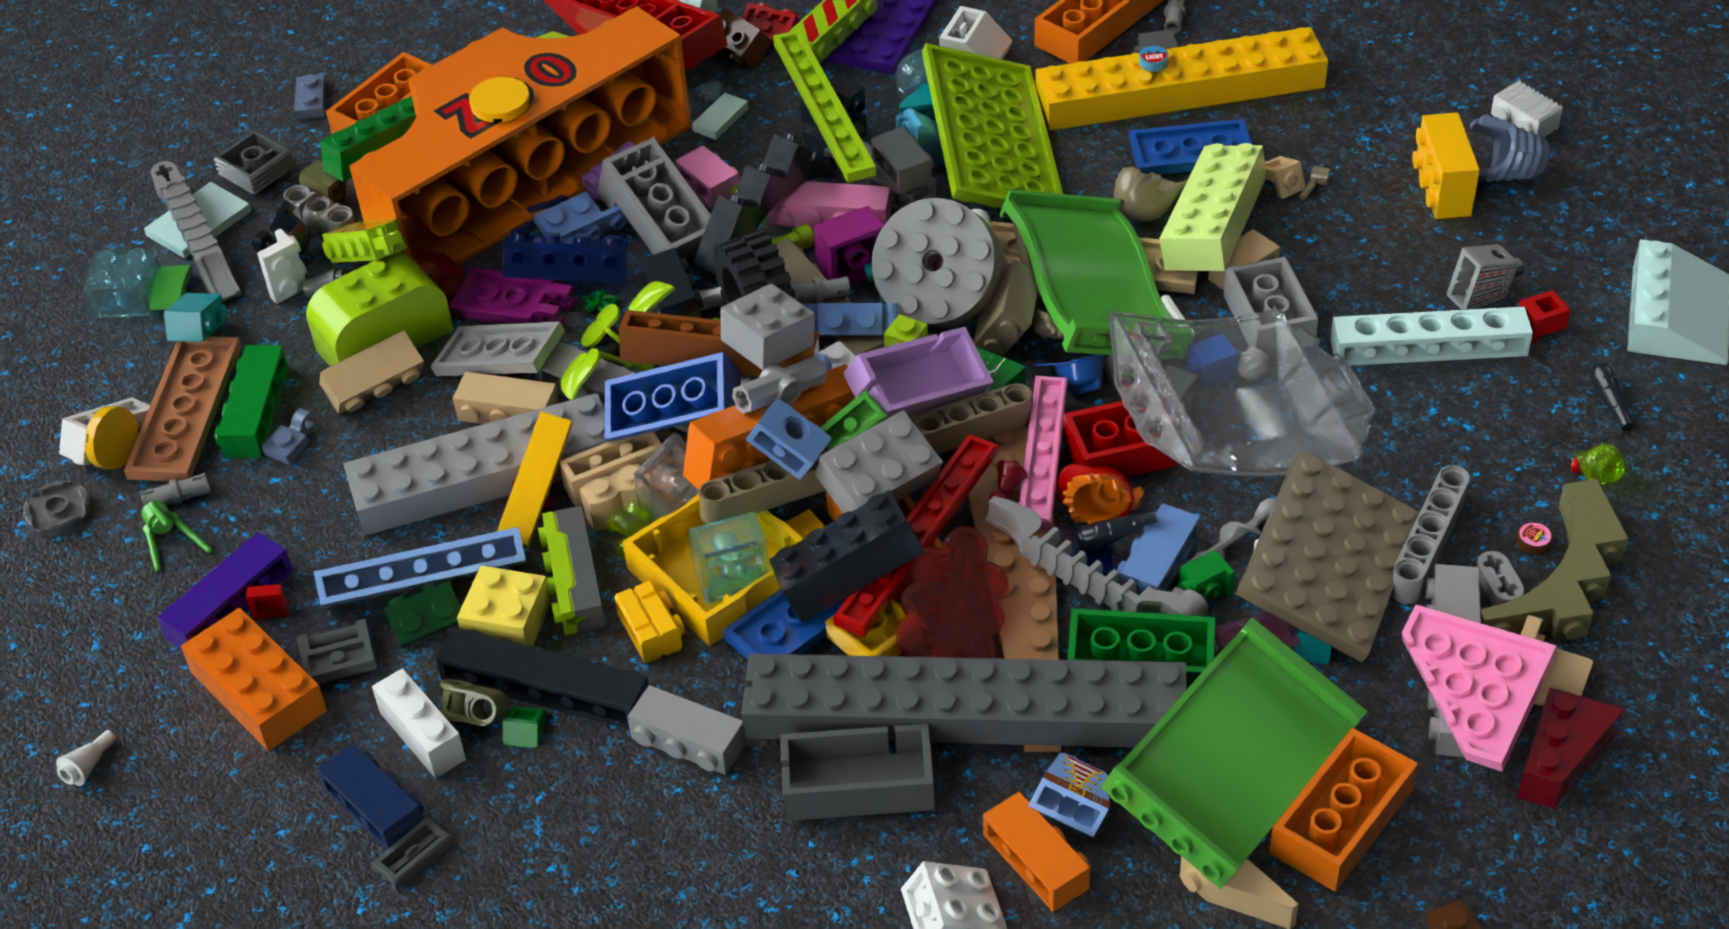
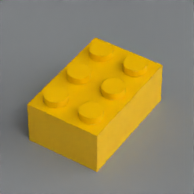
M1459 113L1422 115L1421 128L1416 129L1418 148L1417 151H1413L1412 161L1414 169L1419 170L1420 187L1425 188L1427 207L1432 208L1435 219L1470 217L1472 215L1480 170Z

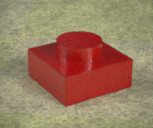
M282 584L247 587L246 599L253 619L288 617L289 604Z

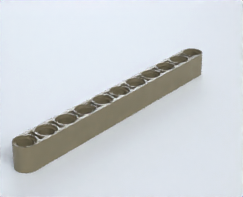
M1010 384L910 416L909 418L934 451L940 454L958 448L968 434L986 439L1028 424L1031 414L1032 391L1023 384ZM824 448L801 480L772 460L703 483L699 489L701 520L708 525H722L826 491L815 476L820 456L828 451Z

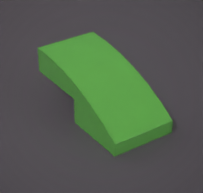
M191 265L160 267L151 291L150 310L167 309L187 293L186 285L193 276Z

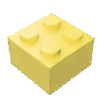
M480 566L457 616L459 628L476 630L481 634L497 638H507L516 643L533 646L552 603L546 576Z

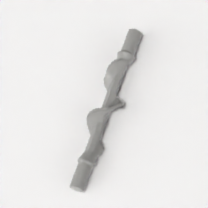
M1266 498L1262 501L1254 514V518L1248 523L1229 522L1223 525L1220 529V542L1206 551L1196 553L1186 563L1213 550L1225 559L1226 548L1248 532H1253L1257 536L1261 535L1262 532L1259 526L1269 517L1276 498ZM1180 567L1177 568V572H1178L1179 576H1180Z

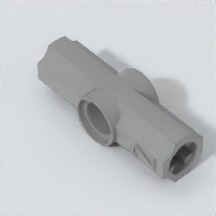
M817 356L785 368L776 363L770 364L762 371L759 378L734 387L732 398L735 401L736 409L742 414H747L772 404L776 397L791 405L798 399L802 391L826 382L828 372L824 367L823 361Z

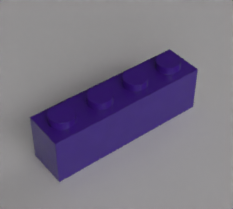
M257 532L157 617L165 639L181 649L182 644L239 607L246 613L250 609L246 599L247 587L277 585L293 572L286 549Z

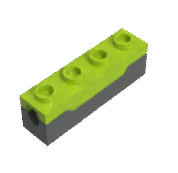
M582 506L542 513L544 527L538 528L541 547H548L549 552L542 553L546 573L553 571V577H548L547 582L550 597H557L558 602L551 603L555 624L562 622L565 636L576 634V632L582 633L606 628Z

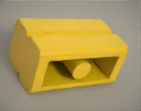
M647 581L635 586L633 590L630 588L616 594L614 599L617 615L644 662L650 663L660 659L664 654L667 656L681 650L683 647L681 634L685 633L684 625L678 614L671 615L669 611L671 610V604L664 590L658 592L653 582Z

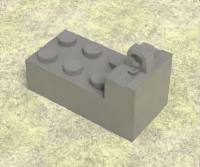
M652 137L604 159L597 194L604 201L607 208L619 206L653 255L674 247L679 259L683 257L688 259L696 255L711 214L655 138Z

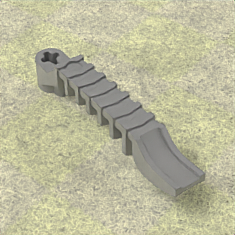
M163 161L155 164L151 169V176L157 195L166 203L168 211L171 212L173 220L176 221L177 228L181 231L189 253L193 256L195 266L199 270L208 293L222 294V301L240 296L241 291L228 267L221 248L219 249L218 242L214 238L211 228L208 227L207 220L203 217L200 207L197 206L196 199L192 196L191 189L187 186L184 176H181L177 166L172 162Z
M996 496L989 500L988 504L990 506L985 521L1010 535L1019 548L1020 556L1031 560L1033 566L1039 565L1047 570L1048 575L1052 576L1054 574L1063 579L1065 585L1071 584L1075 586L1082 595L1087 593L1092 596L1099 605L1104 603L1111 607V611L1205 616L1208 613L1207 602L1199 593L1193 590L1184 591L1181 588L1175 587L1171 592L1155 590L1148 586L1140 595L1135 594L1136 582L1130 578L1121 586L1119 584V572L1115 569L1107 576L1102 575V563L1096 560L1090 567L1087 566L1086 553L1082 550L1074 557H1071L1073 552L1072 543L1068 539L1056 548L1060 541V531L1055 526L1041 539L1038 538L1037 533L1041 527V518L1032 509Z

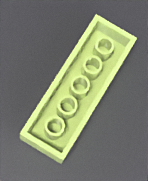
M1215 143L1204 146L1159 238L1164 270H1226L1267 177L1263 145L1243 143L1237 146H1223L1222 144Z

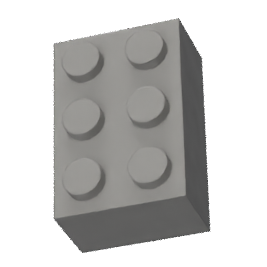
M1286 257L1226 268L1223 296L1249 348L1259 349L1269 356L1315 346L1318 317Z
M902 410L822 454L819 458L815 476L842 513L866 504L872 496L883 494L888 490L891 491L896 502L903 500L933 483L939 474L943 461L906 412Z

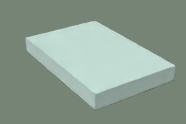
M209 182L192 194L196 199L197 206L202 211L203 217L206 218L214 238L251 212L249 203L212 182ZM170 211L144 228L147 237L184 259L191 255Z

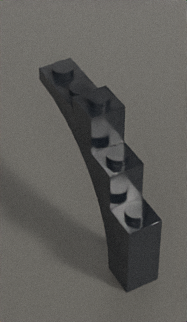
M788 132L785 137L774 134L764 162H759L758 167L745 166L736 193H731L730 198L718 195L693 264L718 275L714 268L715 259L713 257L714 247L717 244L755 232L767 214L790 191L808 180L819 177H833L836 166L826 162L827 156L814 152L811 147L802 144L804 138Z

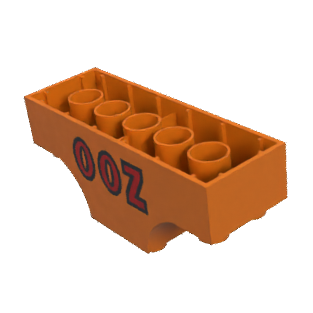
M638 6L614 19L605 21L598 28L588 33L571 37L533 38L513 33L502 27L408 78L416 113L415 121L403 136L376 151L367 153L360 160L349 165L363 221L397 219L403 241L407 249L397 253L410 256L434 280L534 221L535 214L587 190L583 184L582 176L590 172L592 167L616 152L627 141L637 145L654 137L661 146L690 129L692 124L681 35ZM513 77L522 81L528 87L529 107L521 116L511 121L502 122V119H494V122H486L478 119L471 111L469 95L472 89L490 78Z

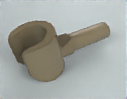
M1313 167L1310 181L1299 195L1301 200H1305L1316 187V184L1327 186L1330 168Z

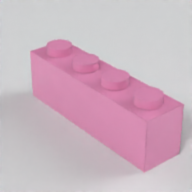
M806 181L790 191L768 213L769 225L798 227L806 223L811 228H814V225L865 206H869L885 225L890 219L891 189L888 186Z

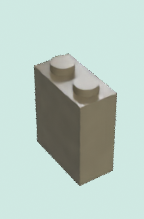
M1015 259L1003 272L1000 285L993 299L985 309L980 311L973 340L976 347L1003 357L1031 326L1039 289L1032 268Z

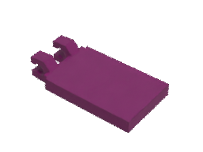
M472 268L448 307L452 317L502 324L560 322L563 325L564 319L558 317L561 310H572L576 304V298L570 297L573 292L572 286L555 283L554 278Z

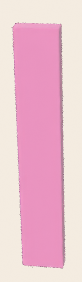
M1035 376L1024 469L1028 477L1022 480L1019 504L1032 509L1040 516V529L1051 530L1068 386V378Z

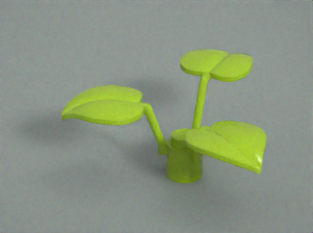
M651 282L638 293L628 310L650 312L660 301L676 289L672 285L663 282ZM609 304L600 311L596 321L588 326L582 336L581 344L585 348L594 347L606 333L619 343V336L610 328L619 319L620 308L615 304ZM592 348L588 353H580L568 365L561 378V388L570 400L576 399L579 389L594 371L601 357L619 363L627 369L632 367L638 373L651 370L655 364H638L631 361H622L617 356Z

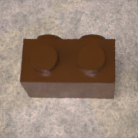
M723 7L719 15L722 19L728 45L718 52L722 55L727 52L729 53L728 57L737 65L742 66L745 63L754 69L773 42L760 29Z

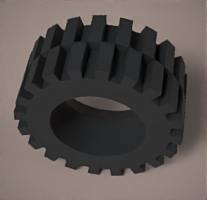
M759 230L717 244L714 247V268L718 274L716 279L721 287L720 294L726 305L771 283L792 298L796 297L795 290L790 284V274L786 272L784 267V259L782 256H779L778 247L776 244H772V238L769 234L766 235L765 231Z

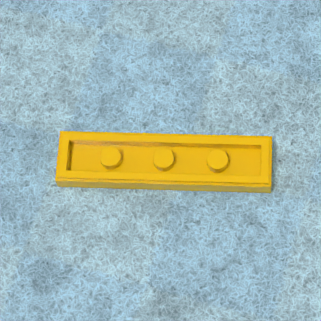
M542 411L539 413L497 530L502 531L519 527L522 544L527 547L530 546L573 425L571 420Z

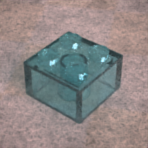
M155 248L94 252L83 290L93 318L153 316L155 310H150V296L154 280L161 267Z
M755 511L688 529L694 574L705 604L721 601L726 594L731 597L770 571L767 543Z

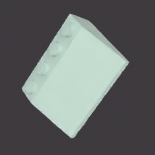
M1640 239L1633 265L1627 351L1727 365L1729 347V274L1672 243Z

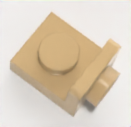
M1279 156L1265 162L1266 180L1275 183L1279 198L1284 199L1304 190L1305 182L1300 161Z

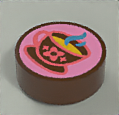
M1526 522L1518 529L1516 544L1520 550L1527 554L1541 555L1550 549L1553 533L1545 524Z

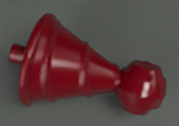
M1001 460L997 463L998 490L991 493L989 500L994 496L1007 499L1006 493L1010 492L1024 478L1028 477L1026 470L1017 461Z

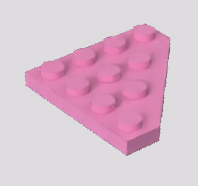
M1415 605L1402 631L1403 642L1467 761L1503 771L1556 657V645Z

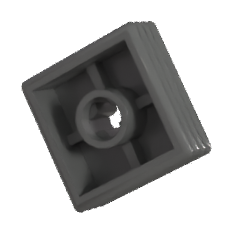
M253 131L213 159L216 162V170L219 171L218 174L254 195L264 192L268 185L277 179L284 178L288 171L296 166L294 163L295 159H293L294 155L291 154L292 150L258 131Z

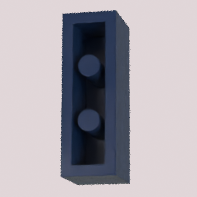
M352 743L317 768L324 791L387 850L423 820L421 812L424 808L415 794L412 792L406 794L401 789L399 781L391 772L384 773L379 769L378 762L370 752L362 753Z

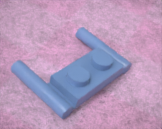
M898 303L804 304L805 307L815 313L814 331H819V336H884L885 331L899 315Z

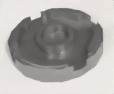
M59 481L38 488L32 493L33 498L29 503L27 500L23 507V516L31 531L41 536L54 537L74 531L86 522L91 513L92 502L83 486L72 485L69 481Z

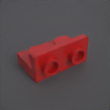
M747 3L741 17L760 29L773 42V45L774 35L787 33L800 22L794 11L789 9H782V11L773 9L765 3H758V5Z

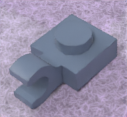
M300 408L294 413L289 428L280 425L261 446L264 455L290 465L309 445L307 435L316 426L315 423L307 420L312 415L311 412Z

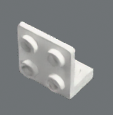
M923 861L901 888L913 929H1007L986 869Z

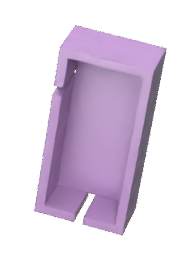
M966 327L945 331L939 336L934 334L858 354L843 373L855 398L866 390L887 414V417L882 421L902 410L910 417L982 394L994 382Z

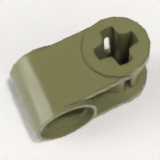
M441 680L440 687L443 688L441 709L438 710L448 721L485 726L507 715L509 700L502 691L473 685L461 680ZM484 699L491 703V715L487 714L483 708Z

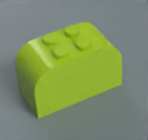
M395 253L372 261L324 285L312 296L306 311L316 351L330 367L404 330L416 349L454 330L444 292L410 256L402 253Z

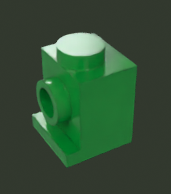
M1213 550L1180 566L1178 588L1184 591L1193 590L1199 593L1205 601H1212L1222 593L1229 597L1233 595L1235 571Z

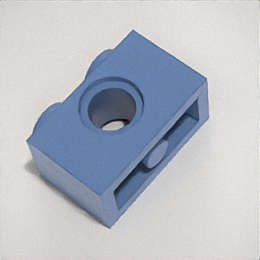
M776 397L745 440L801 480L832 437L798 413L792 406Z

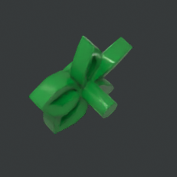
M603 289L595 292L596 297L582 296V300L588 303L585 307V314L596 309L600 313L605 306L609 304L617 305L619 303V298L613 295H606Z

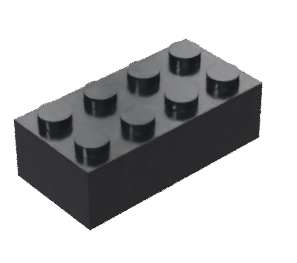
M888 490L883 494L872 496L866 504L859 508L841 514L836 521L826 527L813 530L805 539L793 546L780 549L769 561L782 592L803 623L923 554L925 551L891 491Z

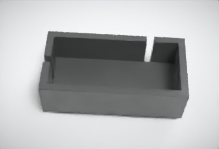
M928 723L895 726L897 754H889L887 726L780 734L782 786L786 821L935 810Z

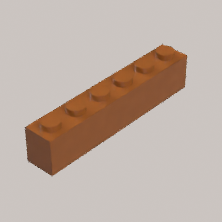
M626 310L619 327L620 360L667 366L723 352L740 368V374L760 376L763 371L721 340V320ZM814 331V346L778 364L785 368L813 356L819 357V331Z

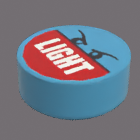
M1159 46L1145 47L1139 53V65L1150 72L1161 71L1168 65V52Z

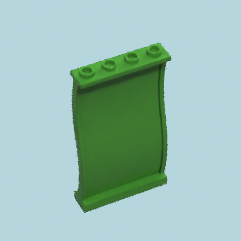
M1009 189L1000 216L1001 218L1012 219L1023 238L1045 307L1055 325L1064 335L1062 345L1066 352L1182 359L1193 334L1188 326H1177L1164 307L1143 246L1129 221L1119 211L1121 204L1119 199Z
M1252 617L1148 734L1114 767L1101 785V788L1115 802L1121 804L1140 820L1146 828L1150 829L1167 843L1175 853L1181 855L1199 870L1206 879L1222 889L1292 804L1349 730L1355 728L1368 711Z

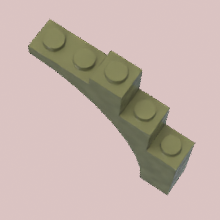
M1597 479L1567 483L1563 486L1559 510L1566 526L1568 549L1562 562L1545 581L1530 592L1509 602L1480 609L1481 624L1521 635L1527 616L1531 615L1542 619L1539 633L1549 631L1553 642L1566 639L1575 640L1588 636L1594 614L1588 602H1594L1606 597L1611 578L1606 565L1623 561L1629 539Z

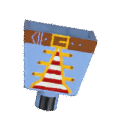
M1059 753L1041 779L1028 807L1094 837L1110 807L1109 794L1101 788L1108 775L1104 771L1091 766L1090 761L1084 756L1072 757L1066 753Z

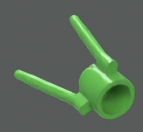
M158 500L151 501L143 507L141 516L146 524L142 530L147 537L152 562L156 571L161 570V564L154 534H165L172 529L173 525H176L207 553H212L213 549L180 520L175 512H170L164 502Z

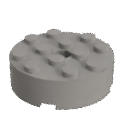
M927 198L904 206L885 223L874 245L872 272L881 297L886 303H898L899 314L926 323L928 327L949 328L970 321V318L989 305L1001 282L1003 255L997 236L981 216L956 201L944 198ZM943 256L942 267L934 271L932 263L937 258Z

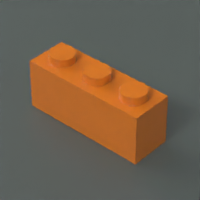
M1017 792L983 814V836L1050 910L1055 912L1089 890L1091 866L1084 854L1079 851L1075 852L1067 843L1062 831L1056 826L1052 827L1043 818L1041 812L1028 807L1029 801L1020 792Z

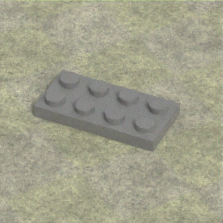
M560 322L459 326L430 367L436 376L464 375L465 372L503 375L511 373H538L565 330Z

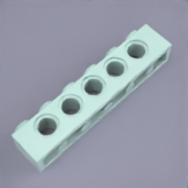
M1525 307L1333 317L1330 341L1336 366L1528 356L1533 332Z

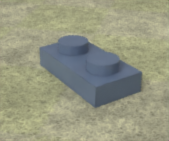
M308 74L296 77L294 106L296 120L325 117L326 80L324 74Z

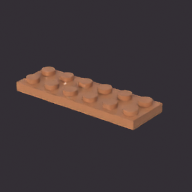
M208 337L204 342H176L125 466L124 473L127 480L169 481L176 479V481L192 477L242 347L239 338Z

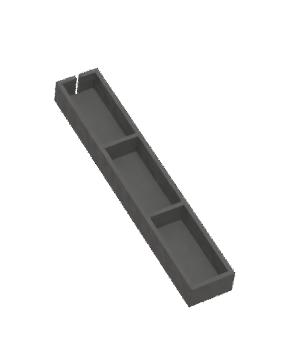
M749 654L745 680L747 687L744 689L741 715L746 738L781 739L780 734L887 726L888 742H896L895 726L928 723L930 743L1136 747L1186 691V662Z

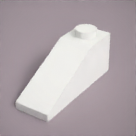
M132 397L105 405L127 408L135 416L138 428L143 425L150 405ZM102 407L62 418L59 454L72 459L78 465L92 464L85 452V442L88 443L89 435L86 434V429L93 415Z

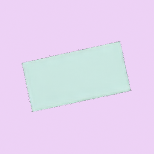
M724 93L692 123L693 131L717 140L749 109L748 101Z

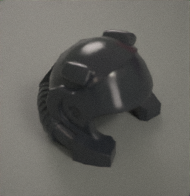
M285 199L278 208L266 232L261 230L251 242V245L254 246L256 252L266 249L277 243L275 231L282 229L288 236L292 235L295 237L301 248V251L298 252L299 256H301L308 248L310 239L315 237V229H308V224H305L294 215L293 210L295 206Z

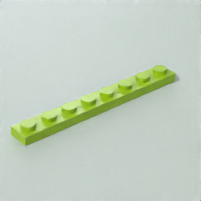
M801 29L774 35V46L846 181L849 183L876 176V165Z

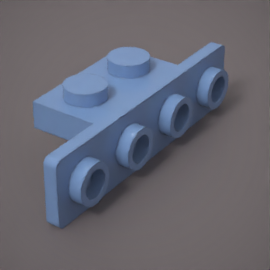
M587 191L534 215V222L545 238L523 249V265L526 269L543 265L557 255L569 253L583 243L595 241L607 232L623 228L629 223V220L618 205L601 212Z

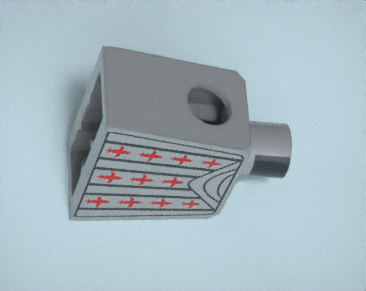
M1498 244L1464 247L1461 250L1446 295L1461 310L1478 309L1504 298L1508 294L1513 277L1523 274L1524 265L1519 258H1514Z

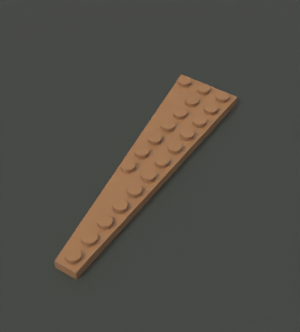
M1020 427L984 439L997 444L999 453L968 494V505L974 522V531L979 544V553L1004 659L1059 660L1056 575L1050 576L1047 574V570L1039 565L1033 566L1031 560L1020 556L1019 548L1010 535L985 521L990 506L988 504L991 493L998 490L997 463L1001 460L1017 461L1024 468L1029 427ZM1022 482L1006 493L1008 500L1019 503ZM1054 508L1051 529L1054 527ZM1040 529L1037 537L1041 539L1050 530ZM1023 745L1024 752H1061V746Z

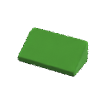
M866 390L820 427L822 431L832 437L825 447L827 451L879 424L887 417V414Z

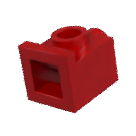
M1553 290L1520 300L1518 307H1525L1533 332L1532 344L1538 342V338L1567 327L1570 309L1567 303L1562 301Z

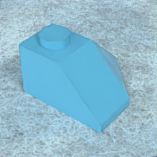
M912 108L896 116V129L903 126L910 136H914L917 139L919 146L924 152H928L931 155L934 168L945 165L936 121Z

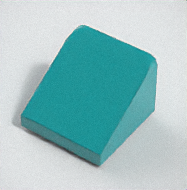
M1298 628L1294 652L1305 661L1324 665L1328 664L1332 646Z

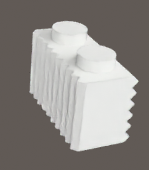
M1519 80L1494 95L1491 114L1494 117L1505 119L1509 123H1514L1517 125V128H1524L1527 132L1533 131L1535 135L1546 137L1547 134L1549 135L1555 129H1558L1563 108L1557 102L1544 97L1539 91L1535 92L1534 88L1531 89L1530 86H1526L1525 83L1522 84Z

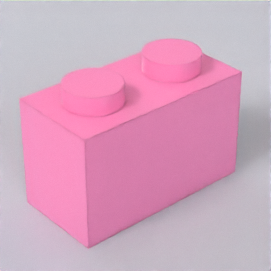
M702 145L675 160L677 170L699 200L711 210H713L718 195L730 198L731 193H736L741 180L738 171L726 164L716 153H712L705 146Z

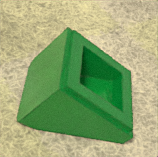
M512 707L502 721L503 744L518 747H537L547 718V710Z

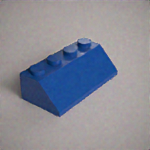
M721 352L606 380L605 440L611 442L688 424L696 419L734 406L735 401L732 398L733 388L741 385L740 368Z

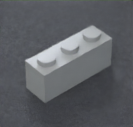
M650 685L627 716L631 738L643 746L655 747L665 751L674 758L686 759L698 764L707 771L714 770L724 775L728 773L747 743L742 720Z

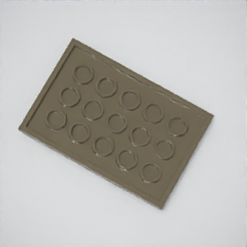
M1300 448L1293 458L1236 591V595L1362 663L1369 655L1394 587L1392 580L1394 565L1420 512Z

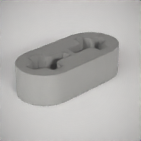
M1487 551L1479 556L1477 562L1479 582L1493 606L1509 602L1523 595V584L1505 555L1496 551Z

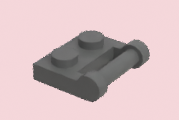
M366 618L356 620L355 625L308 636L307 633L297 636L303 670L316 683L321 684L377 669Z

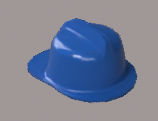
M1098 354L1066 363L1035 364V366L1052 365L1057 377L1068 378L1067 392L1074 395L1085 394L1101 388L1103 377L1102 359L1107 358L1109 355Z

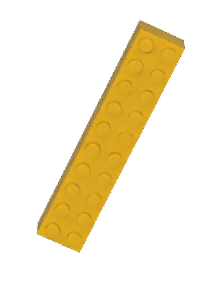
M1306 27L1165 49L1168 52V65L1163 70L1157 72L1147 71L1139 65V53L1036 69V90L1048 130L1052 131L1322 89L1326 85L1328 59L1312 28Z

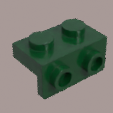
M433 581L421 587V593L409 598L407 594H403L388 602L389 606L384 608V616L386 621H389L401 648L458 624L457 616L461 606L449 581L442 584L439 581Z

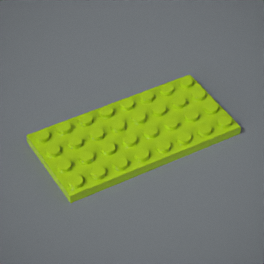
M925 43L922 56L952 199L983 204L992 208H1002L1009 189L1063 194L1031 67L1025 64Z

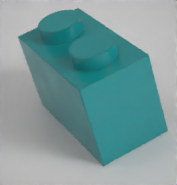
M186 293L164 311L167 341L204 342L226 321L227 308L222 302V294Z

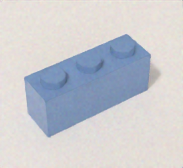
M1162 503L1156 512L1158 522L1144 527L1142 537H1136L1133 541L1128 560H1122L1117 569L1119 572V584L1123 586L1130 578L1136 582L1135 594L1140 595L1148 586L1155 590L1168 591L1178 574L1177 568L1184 564L1198 540L1200 516Z

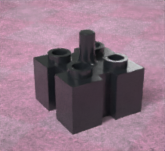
M837 74L829 82L860 138H864L868 132L866 114L863 113L866 106L865 87ZM803 100L800 102L801 120L807 123V127L802 130L803 144L811 147L812 151L824 155V149L828 145Z

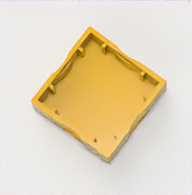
M697 494L677 511L659 518L624 540L623 548L627 569L642 583L651 581L658 592L664 590L669 598L671 611L678 614L681 620L710 647L723 638V629L781 589L769 559L775 556L780 549L793 546L804 538L787 523L776 518L767 510L722 525H708L701 520L699 494Z

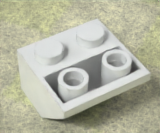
M960 6L939 37V44L942 47L1003 60L1012 46V39L986 11Z

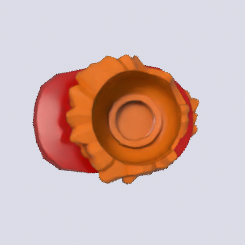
M1071 464L1064 467L1057 481L1058 498L1065 506L1069 507L1070 517L1074 519L1075 523L1087 522V524L1126 516L1131 510L1138 509V506L1141 504L1140 499L1145 492L1140 486L1132 488L1121 472L1107 466L1093 468L1085 465Z

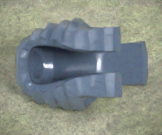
M1487 114L1479 119H1475L1470 124L1472 131L1494 138L1491 166L1489 168H1479L1478 182L1482 180L1486 182L1493 180L1496 182L1501 180L1511 181L1512 179L1529 180L1540 175L1547 167L1550 159V146L1548 140L1541 135H1535L1533 131L1527 132L1524 128H1517V125L1514 123H1509L1507 120L1498 117H1490Z

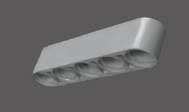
M1449 465L1440 470L1394 565L1392 577L1394 587L1391 592L1394 600L1403 604H1413L1421 598L1425 590L1426 579L1431 577L1435 564H1437L1465 504L1470 476L1464 468Z

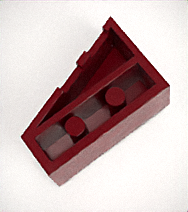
M1550 687L1524 769L1517 798L1555 809L1580 780V776L1585 769L1595 762L1608 742L1611 743L1616 737L1624 708Z

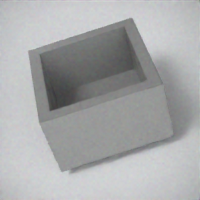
M771 283L721 307V340L764 370L770 364H778L814 346L815 313Z

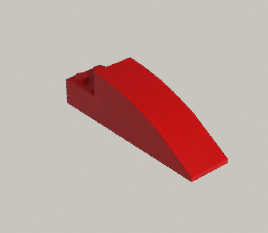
M543 0L579 35L588 33L598 28L605 21L614 19L638 6L681 35L685 71L696 68L700 62L716 55L720 49L728 45L719 14L677 0Z

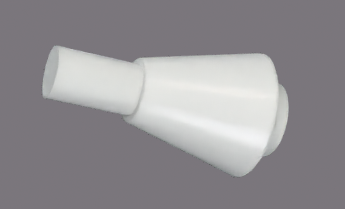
M106 730L92 743H88L59 757L56 760L57 774L61 780L70 785H83L102 756V753L116 741L114 733Z

